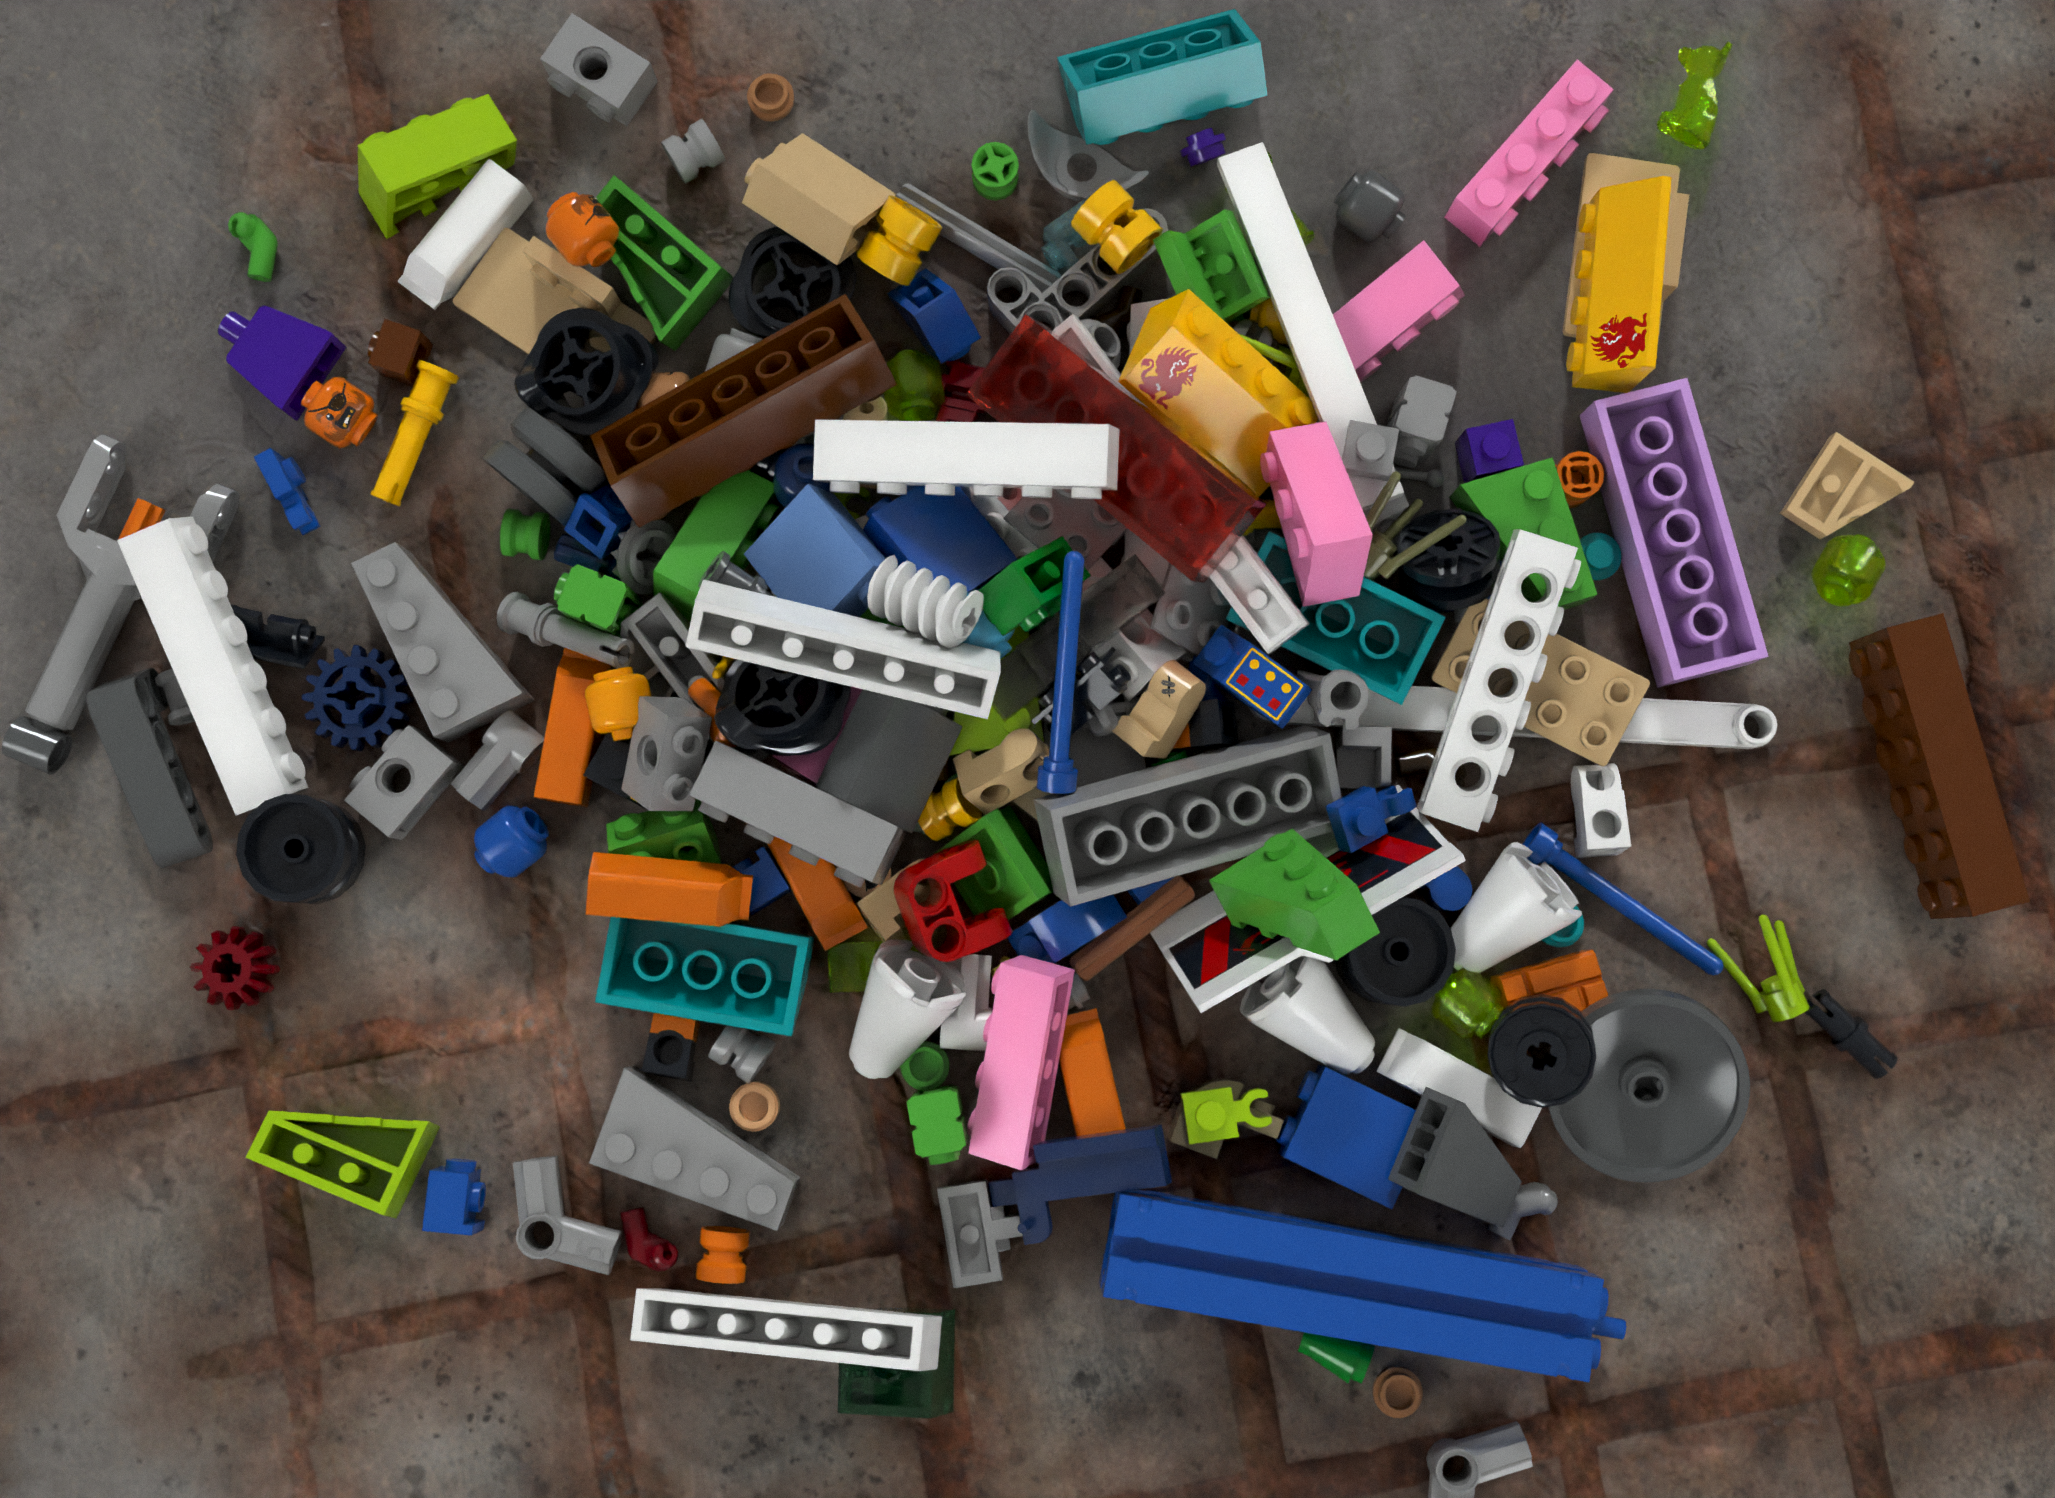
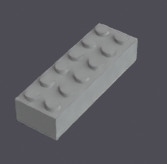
M1303 725L1077 787L1073 793L1051 794L1033 800L1053 893L1071 907L1248 856L1263 847L1265 842L1272 836L1285 833L1291 828L1304 839L1333 832L1325 806L1340 799L1342 796L1330 733L1309 725Z

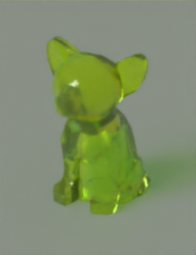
M1727 42L1721 50L1709 45H1702L1696 49L1683 46L1680 49L1678 61L1684 67L1688 76L1678 88V97L1674 109L1661 113L1657 123L1658 130L1693 149H1705L1711 143V136L1718 117V98L1714 87V80L1720 75L1733 45L1732 43Z

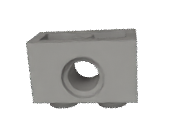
M571 13L540 58L549 75L547 81L553 88L569 98L573 94L578 95L587 101L586 106L596 116L606 122H610L614 118L626 127L658 82L649 61ZM598 68L607 69L605 75L600 79H587L593 70Z
M640 696L638 702V721L633 727L621 790L648 811H693L695 798L689 794L702 769L712 717L684 698Z
M410 725L404 730H396L387 738L381 748L384 754L372 768L367 766L354 777L349 786L352 791L344 800L387 837L403 840L465 767L425 732ZM406 767L411 775L410 784L404 791L397 793L393 787V777L398 770Z

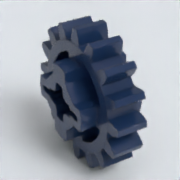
M353 645L350 657L345 651L339 648L334 649L335 662L332 664L319 659L317 664L323 671L319 677L307 675L306 680L315 686L314 692L302 695V700L314 704V709L305 714L306 719L312 722L321 721L315 733L323 738L332 735L331 745L343 748L349 740L350 749L357 752L363 751L365 740L372 747H382L381 735L385 733L390 736L397 729L393 724L396 720L409 721L410 717L401 711L402 704H409L414 701V697L402 693L401 689L408 685L405 676L394 675L400 668L399 663L393 659L383 663L385 653L375 648L367 656L366 649L360 645ZM371 669L375 670L382 677L387 688H380L374 683V674L371 673ZM343 674V677L334 684L337 678ZM361 691L374 697L359 700L356 702V705L342 700L359 696ZM330 708H335L342 714L341 723L345 724V728L336 722L330 712ZM384 710L381 717L375 723H373V719L376 718Z

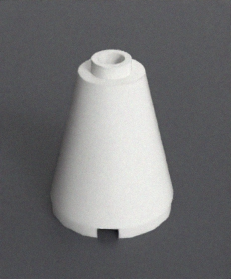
M1518 842L1511 843L1503 850L1451 927L1456 947L1454 968L1461 973H1465L1468 970L1473 974H1479L1569 926L1582 916V911L1573 909L1579 902L1567 884L1546 862L1538 866L1529 861L1527 857L1533 851Z
M890 939L880 944L872 960L849 1049V1057L858 1073L870 1079L890 1077L960 1006L966 992L962 993L965 980L952 963L938 961L910 950L913 943L908 940Z
M1301 955L1272 972L1263 984L1259 981L1251 984L1242 998L1239 1010L1249 1022L1342 1075L1351 1072L1354 1074L1362 1072L1369 1066L1375 1056L1373 1051L1375 1046L1374 1037L1324 961Z

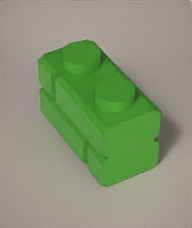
M579 564L572 567L569 574L564 572L561 575L554 591V600L557 601L558 610L569 619L622 638L620 636L621 622L643 606L642 599L626 583L606 575L602 577L598 572Z
M952 1084L927 1091H915L906 1103L910 1125H915L912 1136L916 1155L922 1158L928 1157L929 1165L959 1160L960 1150L966 1146L968 1140L965 1117L961 1115L963 1106L959 1087Z

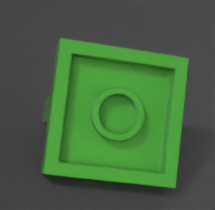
M1224 209L1186 233L1168 230L1153 239L1176 295L1190 289L1227 324L1232 321L1244 320L1243 313L1271 298L1233 211Z
M1010 805L1000 811L997 808L984 815L935 852L936 854L966 841H979L987 862L986 867L953 882L973 915L990 909L1003 908L1009 921L1053 893L1048 865Z

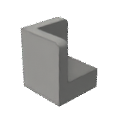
M1344 726L1336 731L1335 763L1340 789H1358L1366 786L1382 790L1391 786L1392 727L1358 726L1355 730H1345Z

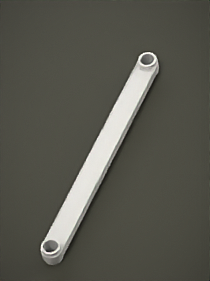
M1411 686L1403 704L1400 705L1369 690V701L1365 711L1359 716V726L1392 727V730L1443 733L1457 693L1443 687ZM1307 698L1286 724L1327 727L1314 720V709L1308 704ZM1643 698L1619 742L1753 749L1764 746L1771 741L1777 730V720L1772 711L1757 704ZM1250 708L1254 717L1259 721L1274 724ZM1747 715L1752 716L1759 724V734L1756 738L1749 736L1744 729V719ZM1481 716L1472 725V735L1494 736L1497 730V723L1493 716ZM1336 717L1333 718L1329 727L1340 728L1344 726L1343 720ZM1525 727L1522 730L1514 728L1512 737L1545 738Z

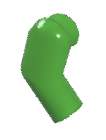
M243 212L235 213L229 220L228 228L231 235L239 238L251 252L247 276L257 281L271 282L278 246L275 234L256 215H247Z

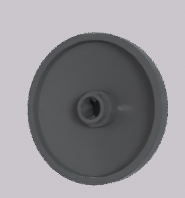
M1659 989L1623 991L1602 998L1581 1011L1592 1028L1597 1058L1593 1077L1581 1094L1563 1105L1548 1107L1560 1137L1580 1160L1595 1170L1614 1178L1633 1182H1660L1690 1174L1704 1167L1724 1151L1739 1131L1745 1118L1750 1098V1076L1744 1053L1722 1019L1705 1005L1690 997Z

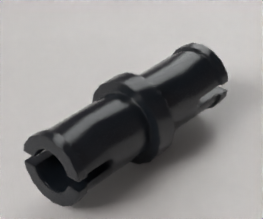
M1826 989L1819 990L1812 995L1826 1008L1825 1012L1816 1004L1814 1005L1809 999L1807 1000L1810 1008L1804 1013L1809 1015L1832 1037L1831 1043L1834 1047L1842 1052L1847 1051L1874 1079L1881 1078L1888 1073L1874 1060L1875 1056L1883 1063H1886L1891 1069L1895 1066L1898 1057L1868 1031V1023L1859 1016L1853 1017Z

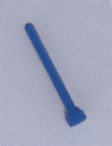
M1071 551L1064 558L1049 756L1044 757L1043 765L1038 767L1037 789L1055 794L1073 793L1077 788L1078 770L1073 767L1074 760L1069 758L1084 573V557L1078 551Z
M1539 823L1528 834L1522 845L1533 851L1527 857L1533 864L1537 865L1546 862L1548 865L1551 864L1709 975H1718L1723 971L1724 965L1719 957L1563 850V843L1557 840L1558 834L1543 823Z

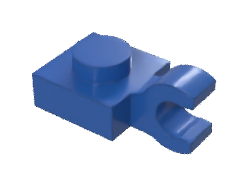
M1362 786L1325 807L1339 851L1353 853L1388 833L1384 819L1410 812L1417 805L1412 788H1406L1397 793L1396 786H1389L1376 793L1375 788Z

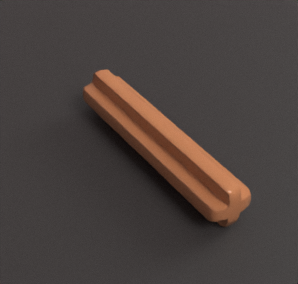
M1182 876L1174 877L1126 914V919L1099 935L1072 956L1069 961L1071 967L1075 969V972L1078 973L1083 981H1089L1193 900L1195 897L1194 890Z

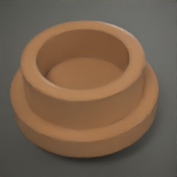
M768 73L759 76L751 83L747 93V100L751 111L756 117L764 121L781 120L791 112L794 106L795 97L791 84L784 77L777 74Z
M1392 1366L1384 1369L1377 1375L1373 1383L1372 1395L1375 1404L1384 1414L1393 1418H1404L1413 1414L1420 1406L1423 1389L1420 1380L1412 1371L1405 1367Z

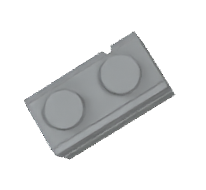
M1416 375L1408 379L1394 400L1387 421V427L1399 429L1394 464L1414 468L1417 464L1424 463L1440 444L1449 420L1447 416L1452 410L1457 393L1453 386Z

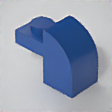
M1114 895L1071 907L1061 900L1014 930L1007 938L1018 956L1024 955L1054 964L1126 919L1127 916Z

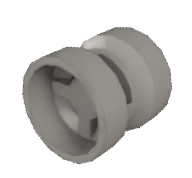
M703 119L691 124L683 138L672 135L661 142L668 158L684 184L698 177V168L706 166L714 168L726 161L716 139Z
M727 1025L711 1048L708 1057L719 1065L728 1063L735 1069L737 1077L750 1084L776 1046V1042L765 1035L756 1036L749 1032V1029Z

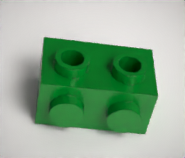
M1063 536L1012 562L979 590L984 595V614L997 627L1002 636L1020 626L1027 633L1049 616L1052 618L1060 613L1064 558L1067 553L1073 551ZM1085 566L1083 573V583L1091 577V574L1088 572Z

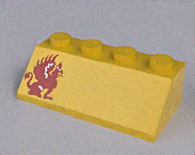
M1659 176L1602 187L1588 204L1584 203L1582 206L1578 229L1580 233H1585L1584 250H1579L1574 270L1575 278L1581 279L1580 296H1575L1570 315L1571 324L1577 325L1576 342H1571L1566 360L1567 371L1573 372L1572 387L1628 393L1656 368L1672 177Z
M1190 289L1150 308L1118 380L1123 387L1253 499L1261 496L1270 486V482L1266 483L1263 478L1260 465V456L1267 451L1269 432L1314 424L1318 420L1311 399Z

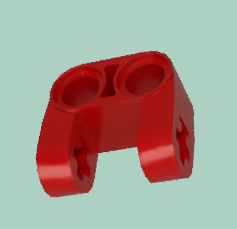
M978 840L966 841L933 854L917 864L906 868L895 880L893 888L895 899L914 947L922 954L938 961H954L992 946L1012 934V929L1003 908L990 909L963 920L950 886L951 883L986 867L987 862ZM922 879H927L930 884L929 896L922 903H917L914 897L915 887ZM944 924L947 929L946 941L942 946L934 949L931 940L932 934L937 927Z

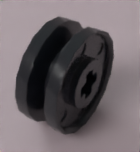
M1447 509L1435 510L1421 515L1406 525L1397 539L1398 554L1457 516L1465 515L1467 518L1465 524L1399 567L1400 587L1407 597L1428 608L1456 610L1481 603L1490 596L1501 568L1499 532L1490 520L1475 512Z
M1544 994L1521 997L1503 1008L1492 1024L1487 1054L1491 1073L1501 1089L1520 1103L1541 1108L1563 1105L1581 1094L1593 1077L1597 1057L1592 1028L1581 1011L1564 999ZM1540 1042L1549 1043L1552 1056L1545 1053L1543 1059L1535 1058L1531 1045L1538 1048Z

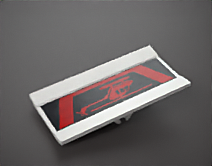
M1396 785L1397 793L1401 792L1403 789ZM1417 808L1405 814L1384 819L1388 833L1353 853L1339 851L1333 832L1305 840L1358 886L1372 915L1466 861L1463 853L1453 844L1449 843ZM1214 890L1180 909L1150 932L1200 1013L1301 955L1328 963L1333 961L1331 958L1293 946L1290 938L1277 934L1271 939L1262 936L1259 928L1248 924L1243 929L1232 926Z

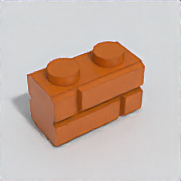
M1593 949L1577 951L1491 976V983L1496 1000L1499 1003L1500 1013L1503 1008L1519 998L1538 994L1562 998L1580 1011L1608 996Z

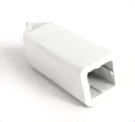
M488 159L409 255L404 273L398 282L434 310L442 302L456 296L504 228L510 229L534 200L525 185L494 161Z
M1400 1028L1397 1029L1376 1072L1422 1097L1425 1087H1428L1465 1103L1485 1132L1518 1148L1524 1145L1542 1109L1541 1107L1520 1103L1505 1093L1492 1076Z

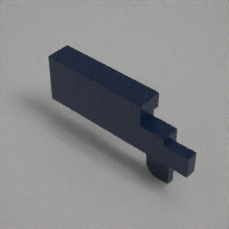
M1162 1124L1041 1141L1033 1145L1036 1163H1039V1167L1025 1168L1022 1171L1016 1170L1012 1173L1013 1178L992 1180L989 1182L993 1207L1018 1205L1021 1224L1018 1225L1017 1229L1023 1234L1024 1245L1041 1243L1050 1237L1053 1229L1048 1201L1162 1187L1170 1184L1172 1179Z

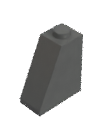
M1425 1087L1388 1180L1420 1196L1503 1228L1522 1181L1465 1103Z

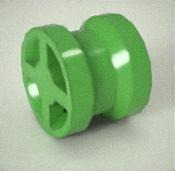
M999 142L986 143L978 148L973 155L971 164L974 188L979 195L989 200L997 201L1007 198L1014 192L1018 184L1019 164L1017 155L1012 148ZM987 174H990L991 176H995L996 179H997V181H996L995 179H993V178H990L989 176L986 177Z
M508 508L504 513L500 530V549L502 555L514 557L518 553L528 554L533 560L542 561L547 554L550 541L551 526L549 514L536 512L532 516L523 515L519 509Z

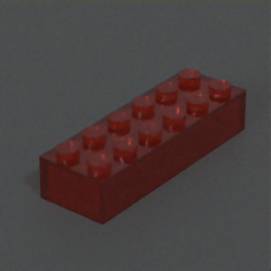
M1025 314L966 393L970 399L998 422L1110 424L1120 429L1117 490H1102V499L1093 500L1191 581L1205 583L1267 505L1046 325Z

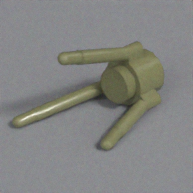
M1397 471L1391 474L1366 517L1371 530L1401 479V474ZM1415 499L1384 533L1377 529L1372 533L1373 536L1364 576L1371 581H1375L1380 574L1388 579L1401 565L1465 524L1467 521L1466 516H1457L1393 557L1392 555L1397 550V547L1392 542V539L1423 505L1421 499Z

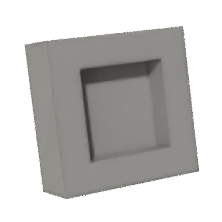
M1350 420L1342 455V461L1347 473L1388 481L1392 472L1399 429Z

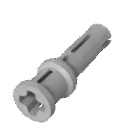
M512 592L502 600L498 608L497 625L501 631L507 634H524L529 636L532 643L541 647L557 644L609 664L616 669L627 667L632 658L616 653V651L623 650L634 654V644L631 640L620 638L566 618L558 610V607L553 604L538 605L531 602L527 595L520 592Z

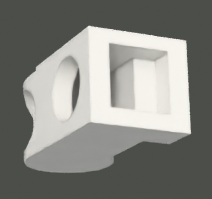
M1611 763L1606 766L1598 764L1574 766L1571 773V795L1574 803L1577 837L1574 839L1575 857L1584 858L1621 854L1631 847L1625 795L1624 790H1622L1617 765Z

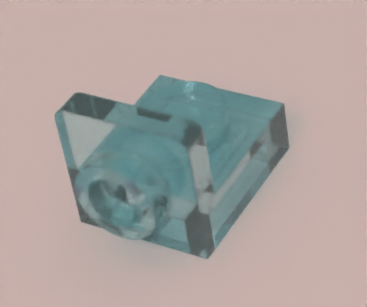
M1089 197L1044 227V246L1041 247V250L1055 271L1062 269L1066 272L1079 261L1070 246L1074 245L1075 248H1080L1087 244L1071 226V221Z

